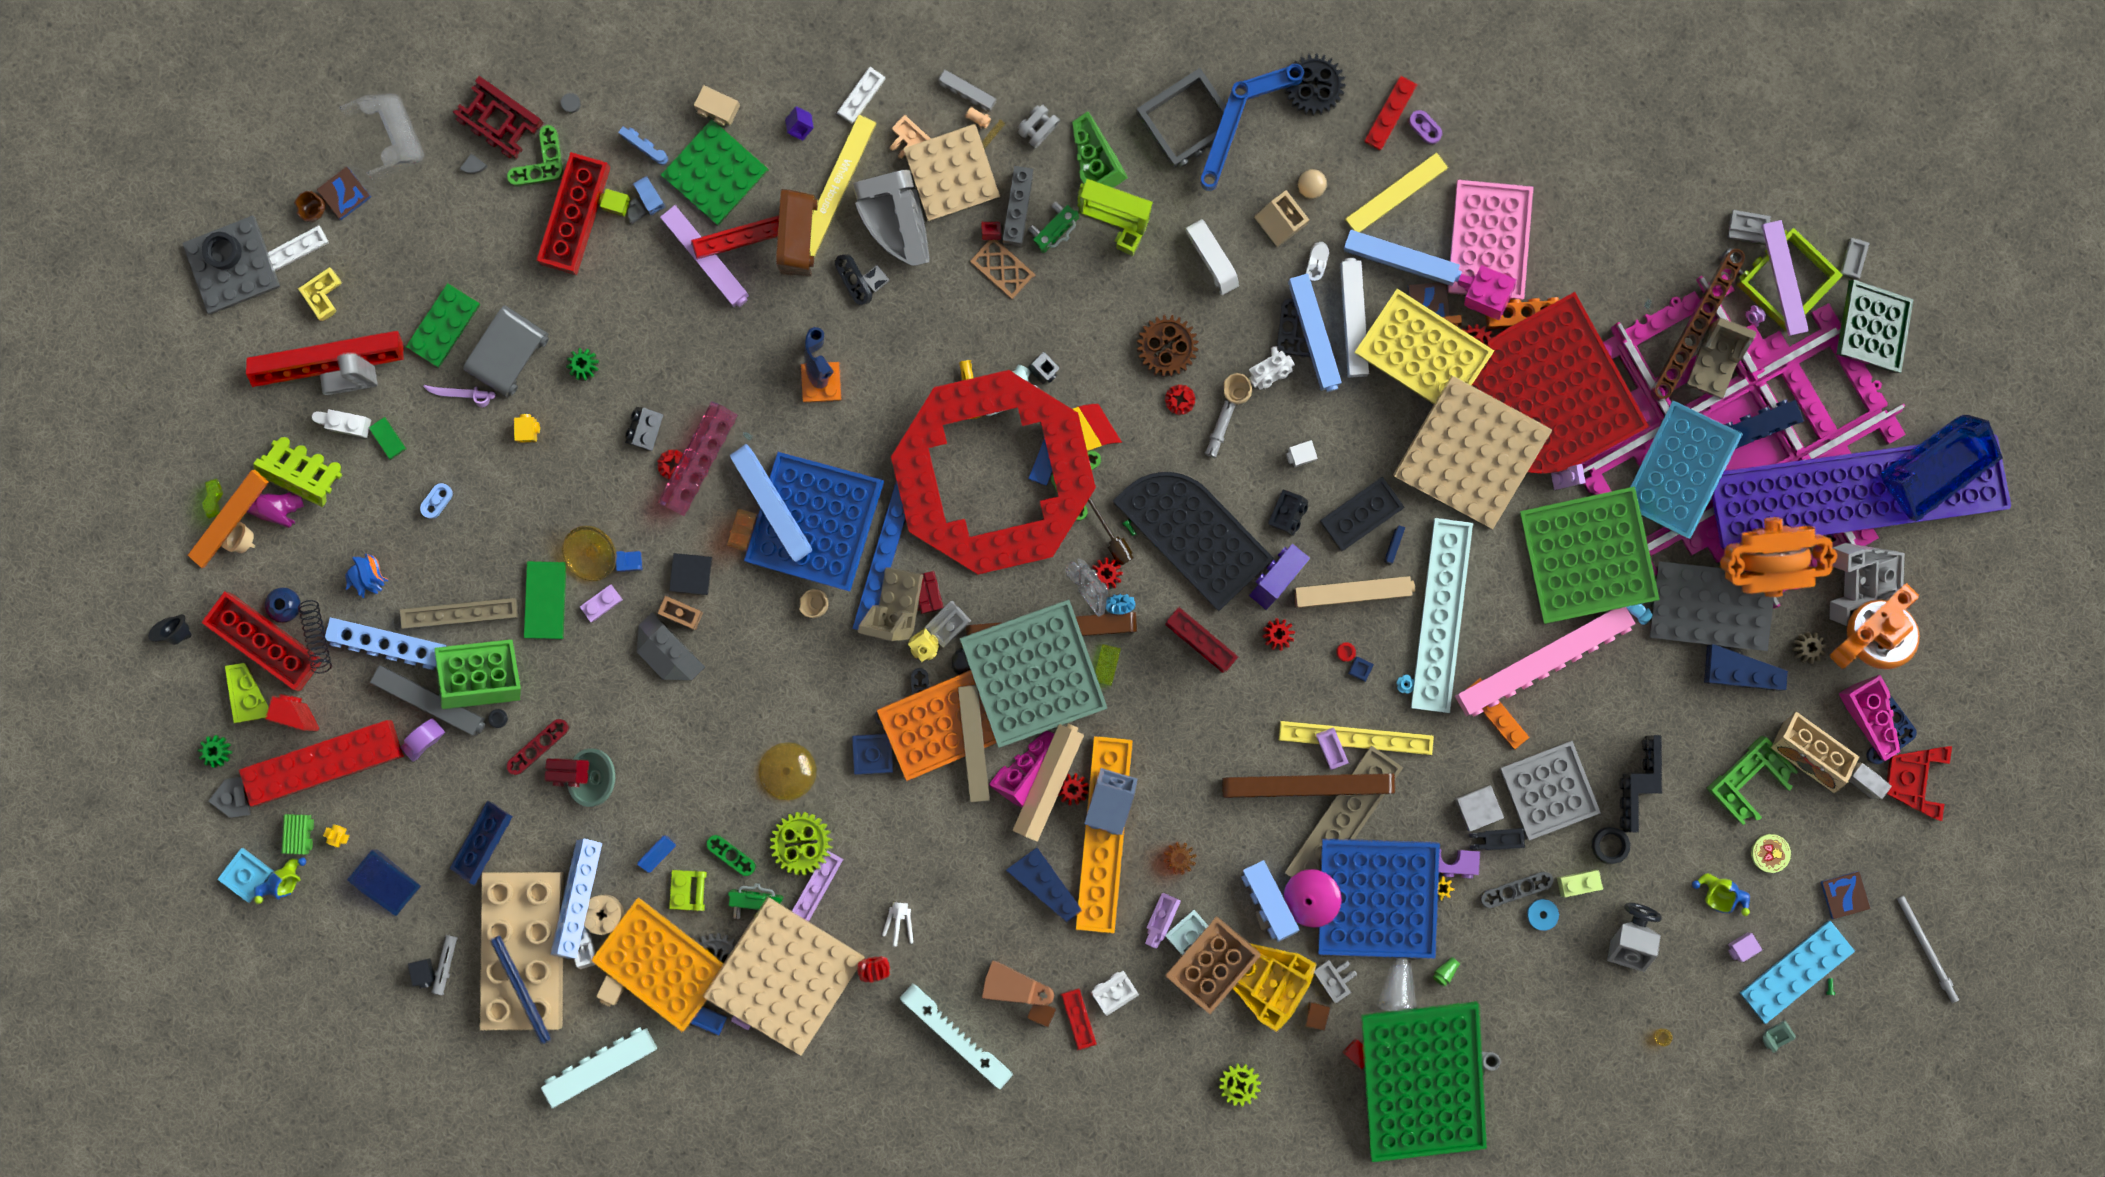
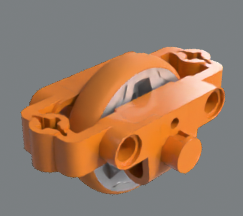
M1769 517L1764 519V528H1756L1752 532L1742 533V542L1728 544L1725 548V555L1720 560V566L1725 570V577L1728 581L1735 585H1742V592H1765L1767 597H1780L1783 595V590L1815 586V577L1829 575L1832 571V564L1837 559V552L1832 549L1831 539L1821 534H1815V527L1782 526V518ZM1815 546L1812 556L1817 560L1816 567L1808 566L1811 561V553L1808 547ZM1744 569H1745V570H1748V571H1752V572L1742 573Z
M1906 583L1888 601L1874 600L1858 607L1849 619L1847 640L1830 654V658L1841 669H1845L1856 657L1864 663L1879 669H1894L1907 663L1918 649L1919 630L1914 618L1906 609L1919 598V594Z

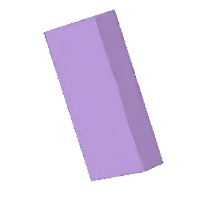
M1334 727L1316 734L1330 770L1348 763Z

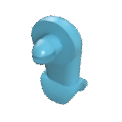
M1642 604L1627 607L1629 613L1638 618V622L1642 625L1647 624L1652 618L1650 609H1646Z

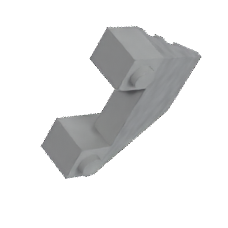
M1848 543L1832 547L1837 552V559L1832 566L1845 571L1844 597L1830 601L1831 620L1847 626L1851 615L1858 607L1874 600L1888 601L1903 586L1905 553Z

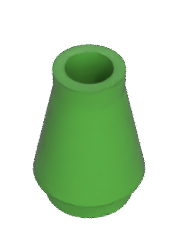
M1451 957L1434 971L1433 979L1445 987L1447 984H1450L1460 963Z

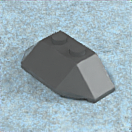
M653 612L639 624L637 653L663 680H693L705 668L695 655Z

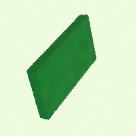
M527 561L524 638L564 639L566 562Z

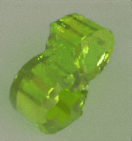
M217 478L205 482L208 495L202 505L209 519L216 517L220 513L218 501L223 495V490Z

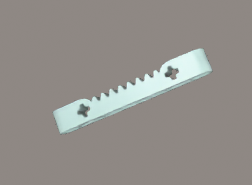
M912 983L900 996V999L997 1088L1001 1089L1013 1076V1073L991 1053L982 1052V1048L976 1050V1043L970 1045L971 1038L964 1039V1032L958 1034L959 1027L953 1029V1022L947 1024L948 1017L941 1018L942 1012L937 1013L938 1009L935 1002L915 984ZM930 1005L932 1007V1014H924L923 1006L928 1007ZM988 1058L990 1066H981V1059L986 1060Z

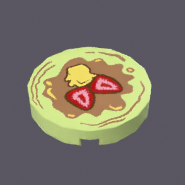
M1767 834L1760 836L1755 844H1753L1751 857L1753 863L1764 872L1775 873L1783 870L1788 865L1791 858V850L1784 838L1778 835Z

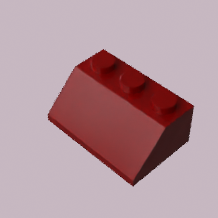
M282 694L279 697L272 696L265 719L301 730H319V726L308 705L301 702L302 698Z

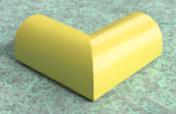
M329 267L298 288L320 321L326 320L336 313V309L326 294L341 285L342 282Z

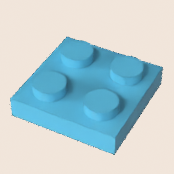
M241 848L218 880L249 903L255 897L254 888L266 882L274 871L246 849Z

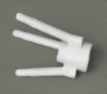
M893 902L892 907L889 908V915L882 933L883 936H886L892 916L896 918L893 938L894 947L897 946L900 919H905V915L910 944L913 943L910 918L911 909H908V904Z

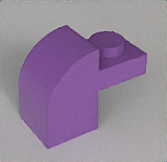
M432 718L415 729L404 740L405 743L400 748L414 762L428 747L435 744L445 731Z

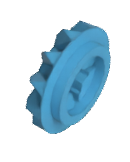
M1120 593L1119 595H1113L1104 602L1105 609L1113 614H1126L1135 608L1134 598L1129 597L1128 594L1121 595Z

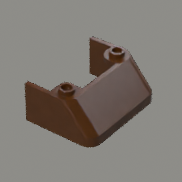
M781 189L776 255L777 267L781 274L812 276L810 267H814V256H811L810 252L812 214L818 210V199L812 194Z

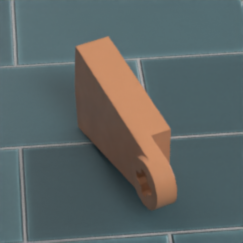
M992 961L985 979L982 998L1046 1006L1053 1001L1054 993L1050 987L1000 962ZM1045 990L1047 998H1043L1042 1000V997H1040V993H1043Z

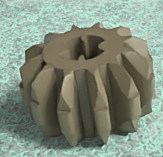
M1809 631L1805 632V636L1799 634V640H1794L1793 642L1798 647L1792 648V650L1799 652L1795 657H1802V663L1808 661L1809 664H1814V660L1817 662L1821 661L1820 656H1825L1826 654L1822 649L1827 647L1825 644L1821 645L1824 638H1818V633L1811 635ZM1811 644L1810 647H1811L1813 650H1812V651H1809V648L1807 647V645Z

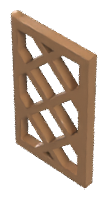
M989 240L970 261L1011 299L1021 291L1032 277H1035V274L997 240ZM993 242L1000 248L999 253H989V246ZM1008 255L1015 261V266H1004L1003 256ZM987 256V267L980 266L976 260L979 257ZM989 256H1001V266L990 267ZM1004 269H1015L1016 280H1005ZM1018 269H1024L1030 275L1026 279H1019ZM990 270H1001L1002 280H996L990 274ZM1005 283H1016V290L1013 293L1009 292L1005 288Z

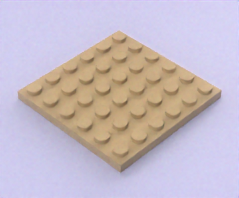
M1451 375L1393 476L1494 529L1552 432V429Z
M767 897L703 997L797 1054L802 1055L855 974L858 962L862 961L865 957Z

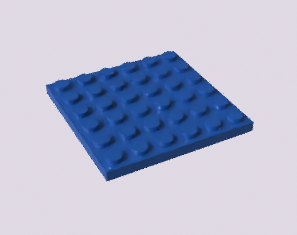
M778 452L770 480L810 544L812 552L795 562L760 508L744 561L850 592L884 481Z
M1322 839L1321 871L1331 876L1337 883L1341 892V907L1337 916L1330 923L1319 927L1318 954L1435 958L1440 843Z

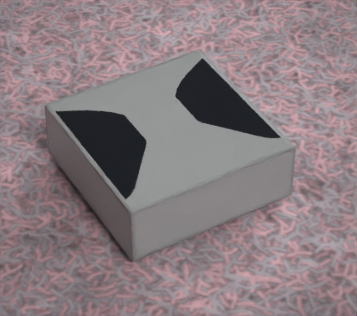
M875 266L863 276L874 293L889 282V279L878 266Z

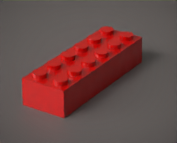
M570 152L536 260L540 265L573 275L578 274L599 207V199L604 191L610 172V166L607 162Z
M224 591L201 622L293 690L301 691L314 674L310 667L311 662L309 661L310 656L307 654L308 649L303 644L230 592ZM312 656L311 660L314 661L316 659L322 658L319 656ZM317 663L313 667H319L321 663Z

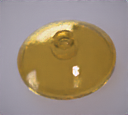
M579 526L570 531L563 541L562 553L564 561L568 568L579 578L587 581H599L606 578L614 570L617 560L616 549L612 540L602 530L593 526Z
M786 742L771 747L764 754L759 765V778L762 786L770 795L781 800H794L802 797L812 788L816 779L817 768L813 756L806 748L795 743ZM786 767L790 769L788 775L783 773V769Z

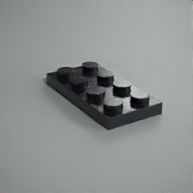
M1381 477L1325 516L1320 522L1342 552L1405 507L1386 480Z

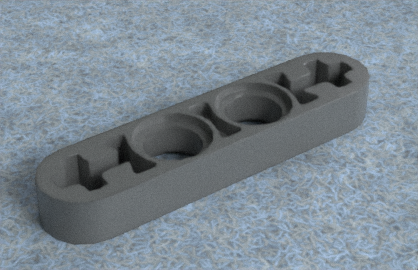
M1539 872L1486 890L1481 894L1480 901L1483 906L1493 908L1550 888L1553 885V877L1548 872ZM1542 875L1549 878L1546 881L1547 885L1544 886L1543 883H1539L1536 885L1538 889H1535V883L1532 878L1535 877V881L1541 880ZM1524 881H1528L1531 884V889L1528 892L1521 890L1520 886ZM1506 887H1510L1513 891L1510 898H1505L1502 894L1503 889ZM1498 890L1502 901L1499 902V898L1492 900V904L1485 902L1484 899L1487 898V894L1495 896L1497 895L1495 891Z

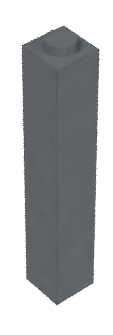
M378 666L370 682L471 735L480 734L485 727L484 717L464 707L442 709L439 694L384 666Z

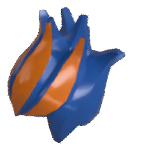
M366 553L365 558L352 557L355 565L345 575L346 590L353 585L362 598L365 596V589L378 594V591L383 590L380 587L384 586L383 582L388 581L381 574L379 561L373 555Z

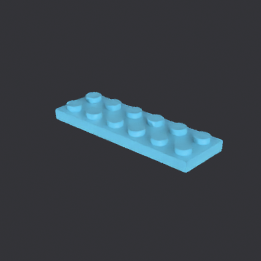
M1827 921L1742 990L1740 994L1762 1022L1766 1024L1853 954L1855 950L1831 921Z

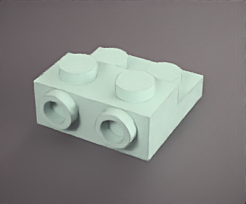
M1193 910L1166 934V937L1183 955L1208 925Z

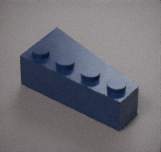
M1786 399L1776 403L1777 407L1770 410L1768 406L1758 410L1759 415L1751 417L1749 414L1739 418L1741 422L1733 425L1732 421L1724 424L1743 433L1735 449L1804 422L1796 400L1788 402Z
M1714 644L1707 645L1704 683L1776 691L1786 690L1787 670Z

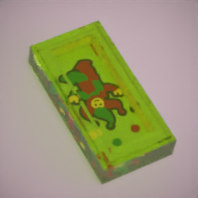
M1102 644L1095 671L1099 683L1112 686L1121 648Z

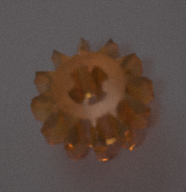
M1176 842L1177 849L1169 845L1168 847L1172 853L1165 851L1164 854L1170 856V858H1166L1163 861L1165 863L1171 862V864L1166 868L1169 870L1175 866L1173 874H1176L1178 868H1180V874L1184 875V867L1190 872L1191 868L1188 864L1194 866L1196 864L1194 861H1190V858H1196V854L1189 855L1193 848L1190 847L1186 851L1187 843H1183L1182 849L1179 842ZM1178 853H1182L1181 855L1185 856L1181 864H1178V861L1175 862V857H1178Z

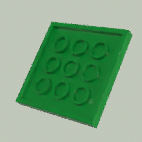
M711 119L661 176L716 225H719L769 169Z

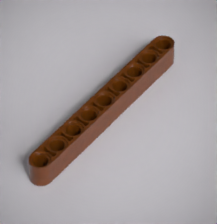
M1740 249L1731 250L1722 259L1651 389V396L1655 401L1667 399L1676 387L1745 260V255ZM1731 255H1734V256L1737 257V259H1738V262H1737V263H1733V262L1731 261V259H1730V256H1731ZM1724 271L1728 274V280L1722 278L1721 272ZM1713 288L1719 290V296H1715L1712 293ZM1704 304L1710 307V313L1704 311ZM1694 321L1701 323L1702 327L1700 330L1695 328ZM1686 337L1692 340V346H1688L1685 343ZM1676 354L1682 355L1683 363L1676 360ZM1667 371L1674 373V379L1667 377ZM1658 387H1662L1665 390V396L1658 394Z
M1136 612L1076 616L1082 636L1137 632ZM1001 623L967 625L966 636Z
M1395 774L1222 778L1223 798L1395 794Z

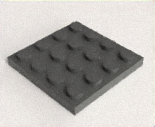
M253 215L182 243L208 314H213L280 288L258 223ZM218 231L226 232L239 241L242 254L239 262L234 267L226 270L217 269L205 261L201 251L202 244L211 233ZM227 240L217 241L212 247V257L219 262L227 260L231 255L232 246Z

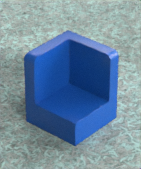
M640 551L615 552L618 572L642 570Z

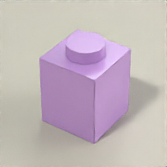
M1748 932L1728 944L1730 947L1728 951L1731 957L1740 962H1744L1762 951L1753 934Z

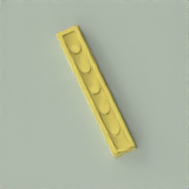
M1435 153L1347 217L1345 221L1352 230L1357 232L1363 231L1447 170L1448 167L1440 156Z

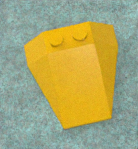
M1251 944L1260 952L1261 956L1233 989L1260 1022L1277 1032L1296 1010L1311 984L1317 964L1297 953Z

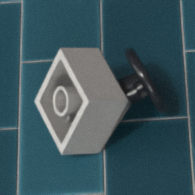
M1630 902L1626 903L1624 908L1629 914L1633 915L1632 922L1623 924L1611 939L1607 961L1645 972L1657 957L1660 935L1648 928L1647 924L1648 921L1660 922L1662 916L1650 907Z

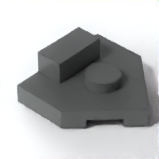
M241 777L225 779L208 801L230 818L251 815L250 803Z

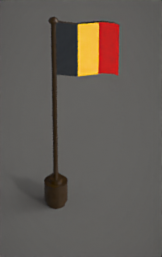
M1087 404L1073 408L1079 414L1087 451L1107 444L1122 443L1099 404ZM1089 498V504L1111 538L1110 546L1107 548L1116 563L1119 562L1122 566L1134 559L1132 556L1133 552L1125 539L1113 536L1093 501Z

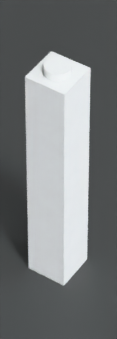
M1347 258L1340 264L1348 378L1366 377L1369 375V364L1366 360L1355 354L1356 349L1366 336L1361 261H1356V258Z

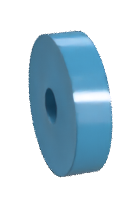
M1539 899L1532 902L1528 907L1527 919L1534 928L1549 930L1558 922L1559 911L1553 902ZM1545 911L1546 917L1541 918L1540 912Z

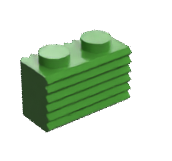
M284 814L281 853L309 854V850H312L313 847L310 831H313L314 820L311 819V815Z

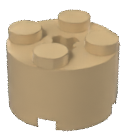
M599 895L589 899L584 926L595 934L602 935L612 932L624 917V909L621 903L611 895ZM604 910V913L607 914V917H604L602 919V916L599 915V912H602Z

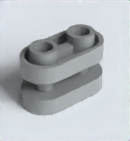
M1037 105L1030 113L1032 116L1028 120L1024 119L1018 126V129H1020L1018 134L1023 138L1029 135L1032 138L1029 143L1034 148H1037L1060 122V119L1055 115L1050 118L1047 116L1049 110L1044 105L1040 107ZM1042 121L1044 125L1036 132L1034 128Z

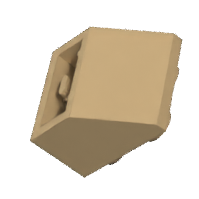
M1287 190L1272 200L1254 217L1277 247L1304 228L1309 222L1308 217Z

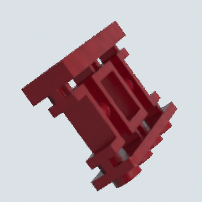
M478 76L475 80V86L471 88L473 92L478 94L468 109L461 104L458 105L457 110L454 109L455 120L463 126L467 124L472 127L470 131L478 137L482 134L487 138L486 142L494 148L496 146L502 149L501 153L509 159L512 156L518 159V154L523 151L516 144L526 130L535 135L536 130L540 129L544 123L539 117L481 76ZM480 90H485L501 103L499 104L492 100L488 107L484 106L481 102L486 95ZM496 108L509 116L498 131L486 123ZM476 109L480 111L482 115L478 122L483 127L481 128L465 117L463 113L471 117ZM513 110L531 123V126L525 122L518 129L512 126L517 117L511 111ZM506 131L511 133L513 137L508 143L514 149H510L493 137L494 134L502 138Z
M1180 607L1177 608L1165 623L1170 630L1222 673L1227 672L1238 658L1234 652Z

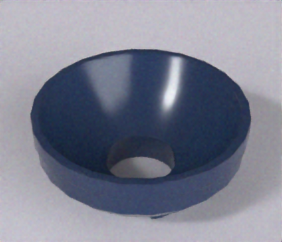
M277 588L268 594L265 600V610L273 620L288 622L298 615V606L301 602L299 596L293 590ZM277 599L285 601V607L282 610L275 608Z

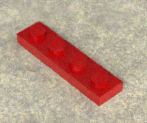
M1400 76L1364 141L1365 143L1380 151L1382 150L1417 86L1416 83Z

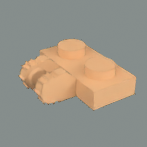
M904 115L892 128V131L899 137L890 146V149L892 151L896 150L902 141L908 144L906 147L931 138ZM904 149L899 154L901 159L906 156Z

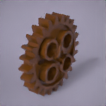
M1163 315L1161 321L1156 317V323L1149 321L1150 327L1143 326L1146 333H1139V336L1143 338L1137 340V343L1142 345L1137 348V351L1143 352L1139 355V359L1145 358L1143 365L1149 364L1148 371L1154 368L1155 375L1159 371H1162V377L1165 376L1166 372H1169L1170 377H1172L1173 371L1180 375V369L1185 372L1187 371L1186 364L1192 366L1193 363L1190 359L1196 360L1193 352H1198L1199 349L1194 347V345H1197L1199 341L1193 340V338L1197 334L1190 333L1193 327L1186 328L1187 321L1183 324L1180 323L1181 317L1174 321L1173 315H1171L1170 320H1167L1165 315ZM1169 328L1173 329L1175 335L1167 337L1164 331ZM1179 335L1182 336L1181 339L1171 345V350L1166 348L1158 356H1154L1156 352L1164 348V342L1169 344ZM1151 340H1157L1160 346L1158 348H1152L1150 347L1149 342ZM1184 344L1186 351L1178 352L1176 345ZM1168 355L1171 358V362L1168 364L1163 363L1161 356Z

